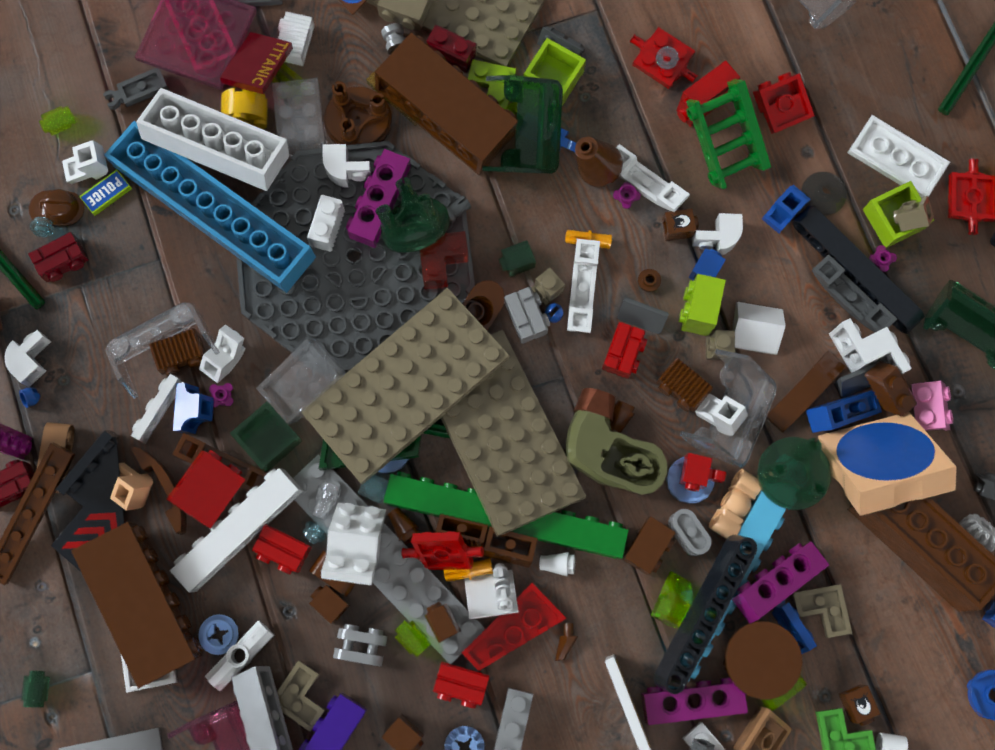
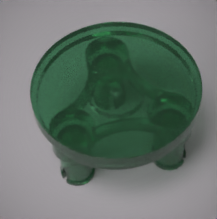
M404 177L406 184L403 183L402 178L397 180L395 184L402 197V204L393 210L387 204L381 205L376 209V214L382 224L381 236L385 245L396 252H414L426 248L439 240L449 227L450 216L446 207L438 200L431 198L429 194L423 193L418 195L415 193L410 179Z
M786 437L772 443L762 453L757 466V478L761 490L775 505L788 510H802L815 505L825 496L831 482V468L826 455L821 450L822 444L820 440L815 441L816 438L806 440L800 437Z

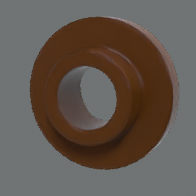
M645 269L639 274L638 285L642 290L653 292L659 288L661 276L656 270ZM646 277H652L654 282L648 283Z

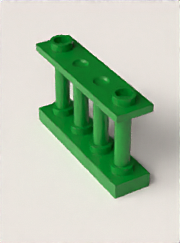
M734 79L727 82L729 87L728 93L701 105L697 100L689 99L686 101L688 106L686 109L687 115L693 121L709 170L707 174L708 179L712 185L720 189L727 188L724 180L725 177L749 166L763 171L771 168L745 80ZM728 102L734 103L736 110L734 115L707 127L704 113ZM737 123L740 124L743 132L740 137L714 148L710 135ZM742 145L747 146L749 151L747 158L721 169L718 156Z

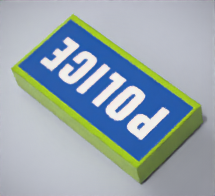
M116 169L79 197L92 214L96 216L132 190V188Z

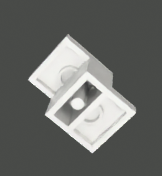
M849 318L829 333L851 373L878 361L898 366L902 374L912 369L908 356L901 351L896 335L888 327L862 339L858 325Z
M337 503L328 529L327 555L321 570V578L365 585L372 584L380 553L381 531L386 509H379L374 506H358L351 503Z

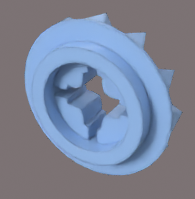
M219 614L207 618L199 629V642L202 648L214 655L226 654L239 638L238 626L232 618L226 615ZM216 626L221 631H229L222 636V642L219 639H210V637L216 634Z
M460 726L448 734L444 748L445 750H459L460 746L455 741L456 739L464 743L472 738L469 748L471 750H484V740L476 729L469 726Z

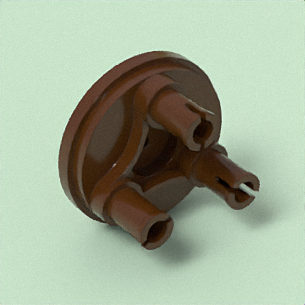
M335 82L336 86L332 85V99L329 101L324 113V125L329 138L335 144L346 145L383 142L387 138L392 126L391 110L384 99V95L366 87L355 86L347 88L344 82Z
M759 621L749 623L734 633L727 645L723 665H726L724 669L728 672L734 685L743 693L758 699H774L789 692L797 683L802 670V654L797 641L789 631L778 624Z

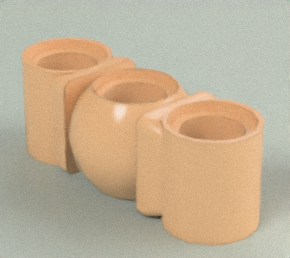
M740 469L733 477L731 486L728 488L729 491L721 501V509H717L710 520L709 528L725 539L731 535H738L744 522L743 518L747 516L751 509V501L755 500L760 493L763 482L746 470Z

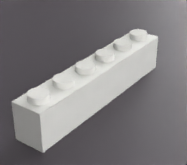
M285 469L271 470L264 477L265 482L259 487L254 486L246 494L248 498L241 504L238 502L228 511L229 515L223 521L220 519L215 522L210 529L211 532L205 538L202 536L192 544L193 549L187 555L184 553L174 561L175 566L170 572L189 593L197 592L262 531L264 525H268L304 491Z

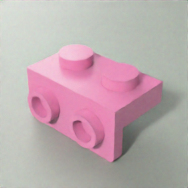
M941 380L912 384V394L917 402V405L914 407L917 422L925 431L950 430V424H953L952 410H948L947 401L951 400L949 386L946 387L945 383Z

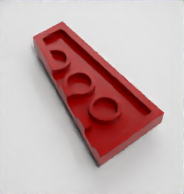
M533 583L517 597L519 613L499 615L462 652L478 671L567 619Z

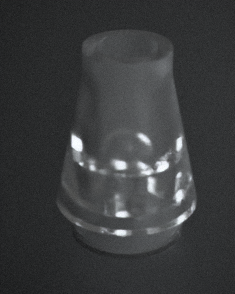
M322 481L321 486H318L312 515L326 519L341 496L339 494L341 488Z

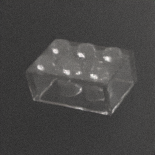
M318 78L272 83L277 135L287 139L289 157H292L296 151L323 148V144H327L322 94Z
M306 339L256 389L287 424L298 422L304 416L302 412L345 376L346 372L317 339Z

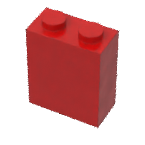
M726 60L683 91L676 111L680 120L687 123L690 127L694 124L687 115V100H697L701 105L728 93L729 87L727 82L740 79V76ZM713 110L704 113V117H705L706 115H708L710 112H712Z
M212 450L208 453L206 451L199 453L166 499L210 529L245 481L240 476L241 470L232 464L227 467L221 463L222 457Z

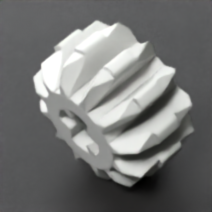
M969 514L960 521V525L989 552L995 550V527L991 525V522L986 521L984 517H980L978 514Z

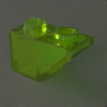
M670 571L650 616L667 626L679 629L694 601L691 582Z

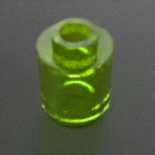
M59 106L41 114L42 120H39L44 133L49 132L51 136L71 128L72 124L76 123L68 106Z
M405 620L395 629L397 635L394 638L410 655L413 653L416 658L431 644L427 640L428 636L413 620L410 623Z

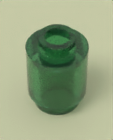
M31 670L29 675L23 676L21 693L23 707H44L45 701L48 700L50 676H45V671Z

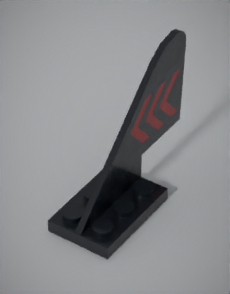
M104 430L56 488L62 495L68 494L83 506L51 545L80 572L81 570L71 550L125 523L123 508L110 499L116 480L120 477L119 443L117 442L120 436L113 431Z

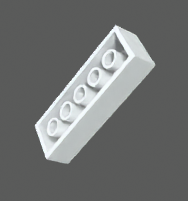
M163 88L159 89L136 121L142 140L265 191L269 189L289 157L287 139Z

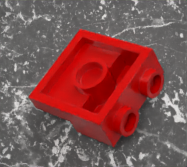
M791 72L784 73L777 77V82L772 84L770 80L757 85L758 90L753 92L759 111L764 113L771 134L815 116L800 73L791 75Z

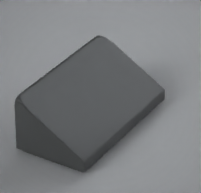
M626 297L622 302L617 319L660 334L669 314Z
M880 361L840 377L835 381L834 386L839 396L845 398L871 387L867 377H865V373Z

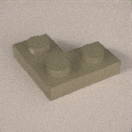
M841 584L791 594L794 608L797 610L799 617L815 614L821 615L826 638L852 634Z
M298 660L278 689L277 694L282 712L311 732L318 719L326 710L306 696L320 674Z

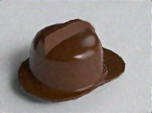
M62 189L42 191L36 194L29 204V215L32 220L42 225H72L78 222L84 213V203L81 198L74 192Z
M484 280L472 288L462 304L488 330L503 307L505 294L498 283Z

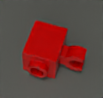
M688 453L684 457L679 484L685 485L686 490L699 492V489L707 487L708 480L717 483L725 482L726 472L710 469L712 458Z

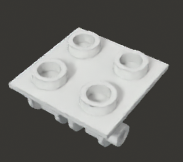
M503 563L495 565L493 574L472 577V580L464 578L469 619L519 613L513 571L508 570Z

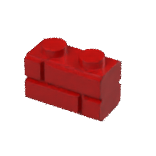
M619 322L602 370L626 379L630 377L631 373L636 374L640 363L639 360H636L638 352L644 351L648 340L644 338L646 331Z
M266 524L252 551L258 553L256 556L258 560L267 564L272 560L279 564L277 569L291 575L292 571L300 572L312 547Z
M441 662L433 692L438 693L437 698L451 702L453 697L462 700L461 705L475 709L476 704L482 705L489 675Z

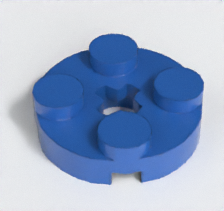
M983 670L967 683L968 700L978 716L995 721V702L989 698L990 690L993 689L995 691V670Z

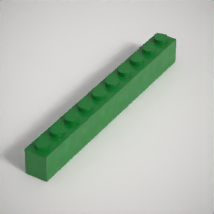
M397 472L396 475L390 474L383 502L385 505L435 517L445 514L488 524V529L490 526L492 527L475 489L468 488L466 492L457 490L458 486L451 483H444L443 486L434 484L435 480L421 477L419 481L411 479V475L404 472ZM562 510L561 514L551 513L510 531L538 538L537 541L618 560L623 558L628 529H624L621 523L609 521L607 525L599 523L600 519L592 516H585V519L575 517L576 513Z

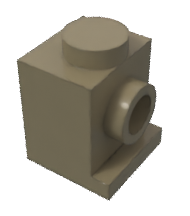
M923 196L920 202L915 200L905 202L899 210L893 212L894 221L896 224H899L901 232L930 226L934 218L928 196Z
M549 267L535 279V285L531 289L533 292L538 293L541 302L547 306L564 292L565 284Z
M716 330L712 336H706V359L730 360L734 356L735 331Z

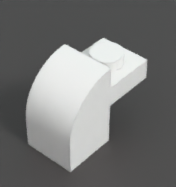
M94 140L72 147L74 157L62 161L66 182L70 184L91 177L98 180L108 173L104 148Z
M323 144V164L329 179L333 183L348 188V179L364 181L369 175L371 176L369 161L348 162L346 144Z
M719 213L715 220V231L696 230L692 238L693 247H699L702 250H705V248L709 250L715 247V250L721 255L730 252L742 234V214Z
M224 325L219 329L215 345L203 354L199 370L215 382H220L232 371L246 349L242 346L244 338L238 332Z
M38 330L28 334L21 345L12 340L5 352V364L9 372L20 383L30 387L46 372L34 358L51 341Z
M711 394L703 400L695 411L698 417L716 426L717 431L728 436H733L748 416L746 407L727 396L720 400Z

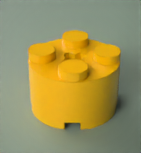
M230 88L221 94V113L265 129L267 128L268 100L265 99V94L245 89L235 92V88Z

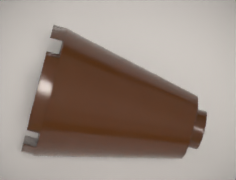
M583 137L577 142L575 153L578 171L581 178L587 184L593 187H604V185L617 180L622 172L623 159L619 150L614 145L592 137Z

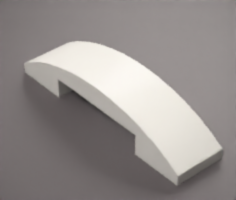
M620 144L616 147L623 159V168L619 177L623 181L631 183L636 188V191L640 192L645 198L669 211L675 212L690 196L688 192L674 182L667 183L637 161L636 155Z
M577 239L567 331L591 333L600 241Z

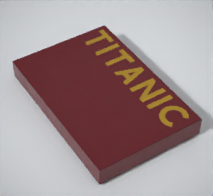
M250 32L220 76L221 83L264 94L292 51V42Z

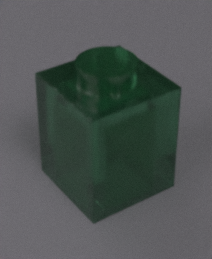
M528 240L502 249L501 258L498 259L502 271H507L509 277L533 269L536 264Z

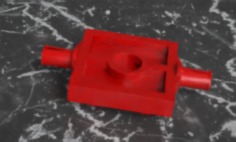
M659 27L646 41L636 34L633 35L630 43L640 48V53L633 61L634 67L668 89L681 76L692 83L696 80L698 75L687 69L688 62L695 54V50Z
M973 158L968 160V172H952L949 175L948 218L968 221L969 235L978 234V222H995V176L978 172L979 159Z
M453 531L444 533H413L411 543L414 548H402L401 550L402 558H416L429 570L472 569L474 562L472 557L484 556L483 546L469 547L465 544L461 533Z

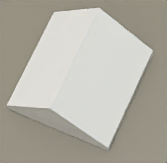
M736 302L732 331H735V348L777 355L786 327L783 309Z

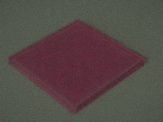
M161 0L138 48L135 59L222 90L224 84L221 83L220 76L241 47L257 10L253 6L236 0Z

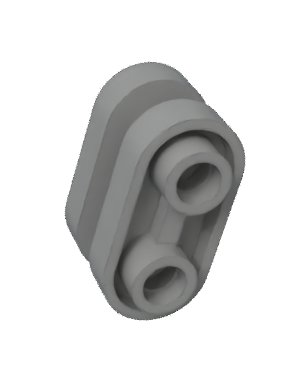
M680 509L670 516L668 527L676 532L674 537L688 555L698 556L710 549L711 538L691 510Z
M345 624L344 629L339 628L337 638L344 639L343 648H335L333 658L382 667L384 656L377 655L378 645L386 646L388 636H383V630L369 628L368 633L359 631V626ZM354 641L368 643L367 653L352 651Z

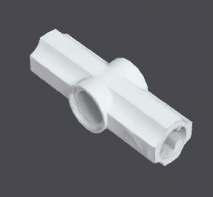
M258 620L235 645L229 648L227 654L207 673L205 678L214 688L221 692L231 682V677L236 676L245 666L250 664L253 657L274 636L272 631ZM238 649L244 650L246 655L241 663L237 662L234 657Z

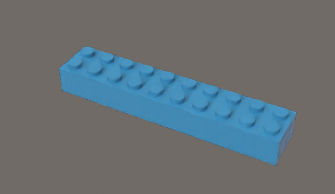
M135 121L130 124L104 154L114 168L285 293L291 289L316 258L309 245L186 157L142 140Z

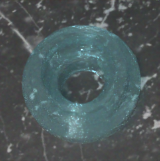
M663 47L656 54V62L663 69H672L678 63V52L672 47ZM669 56L671 60L666 62L663 60V57Z
M35 217L29 226L30 230L39 237H47L54 232L53 222L45 217Z
M308 521L305 524V528L302 531L311 543L316 544L325 540V531L318 526L317 522Z

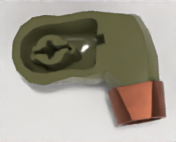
M582 389L574 409L575 414L568 428L565 445V455L571 467L605 486L641 495L656 491L663 484L667 475V461L663 451L654 443L632 439L622 433L612 431L610 423L613 422L616 397L598 389Z

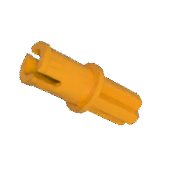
M567 230L565 234V242L568 244H576L577 239L600 241V248L610 249L612 243V235L592 233L591 230L588 232Z
M491 558L474 561L472 569L444 570V577L447 582L464 578L472 580V577L493 574Z

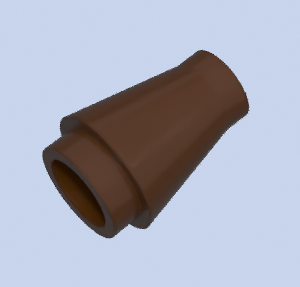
M617 400L614 408L613 422L610 423L611 430L621 433L634 416L633 411L635 407Z
M399 507L388 514L398 540L402 541L404 545L411 543L413 533H420L418 530L419 526L405 515Z

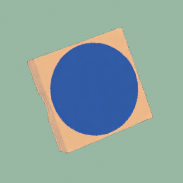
M907 412L904 416L894 415L818 436L819 459L831 476L840 483L846 497L860 516L892 508L907 501L925 499L956 490V465L910 412Z

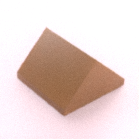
M759 706L733 749L780 750L792 728L771 710Z

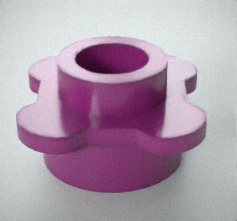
M629 182L623 183L620 189L613 193V198L619 200L624 209H629L634 201H638L641 196L640 192L636 191V188Z
M879 245L876 248L875 254L869 256V259L882 272H887L889 265L894 263L897 257L894 253L887 251L885 246Z
M225 383L221 386L216 384L210 386L209 391L211 392V397L214 398L213 407L231 406L234 400L231 392L233 386L230 383Z

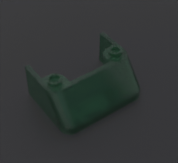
M515 75L486 76V81L504 83L505 98L509 102L517 103L518 123L516 127L515 149H507L503 152L500 167L483 166L482 171L554 173L559 167L563 97L561 83L554 79Z
M949 280L927 312L923 328L928 330L930 327L935 331L949 329L983 351L988 359L986 361L987 364L995 369V306L958 282Z

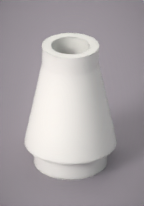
M569 552L547 556L541 555L540 570L567 577L569 574L574 575L575 555H569Z

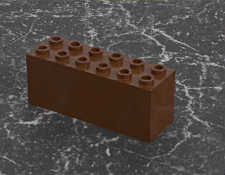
M411 32L375 71V90L383 94L386 99L478 175L485 170L514 137L518 123L515 114L509 109H503L495 97L485 94L477 82L468 80L459 67L450 65L442 53L437 50L433 51L421 36H415Z
M930 497L907 501L895 507L862 516L858 514L853 505L847 509L957 611L981 610L994 596L995 556Z
M126 522L71 550L139 689L201 657L200 651L203 648L197 637L193 638L189 631L192 625L187 615H182L178 608L181 605L175 592L171 593L167 586L170 580L164 570L160 571L156 563L159 561L157 553L153 547L149 548L145 541L148 539L145 529L142 525L138 526L136 523Z

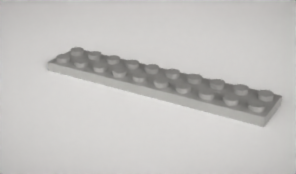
M317 455L293 478L304 490L294 500L328 535V529L337 503L368 506L333 469L320 471L318 469L320 456ZM384 523L381 531L380 553L372 583L449 664H452L485 628L476 619H469L468 610L429 569L424 567L421 561L416 558H402V548L408 547L402 541H399L398 537ZM439 601L442 605L447 603L461 629L459 633L441 643H438L424 616L428 613L426 608Z

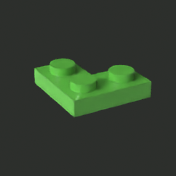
M843 708L815 711L823 750H876L872 730L847 733Z

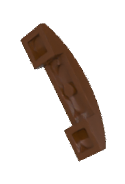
M828 350L765 417L783 433L824 392L846 366Z
M183 433L172 454L192 464L201 451L208 453L212 450L222 457L221 463L227 467L232 464L242 471L240 476L245 481L240 488L249 491L254 486L259 487L266 481L264 477L268 474Z
M136 446L132 448L142 470L148 473L154 470L167 496H169L177 485L169 471L149 453ZM172 504L173 507L165 511V514L175 533L183 535L186 533L187 527L186 513Z

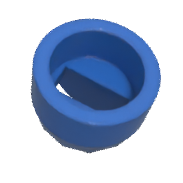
M557 303L549 304L545 309L549 322L557 323L563 317V308ZM555 308H558L559 310H557L555 314L551 317L549 314Z
M29 387L19 390L20 399L26 408L34 406L39 402L40 394L36 388Z

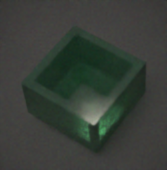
M267 401L230 432L231 436L266 473L302 442L300 437Z

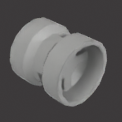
M393 23L385 26L381 31L383 39L387 41V52L391 55L405 39L403 37V26L399 23Z

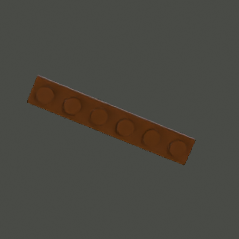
M50 443L0 539V583L3 585L9 583L57 491L56 488L61 483L75 456V453L56 443Z

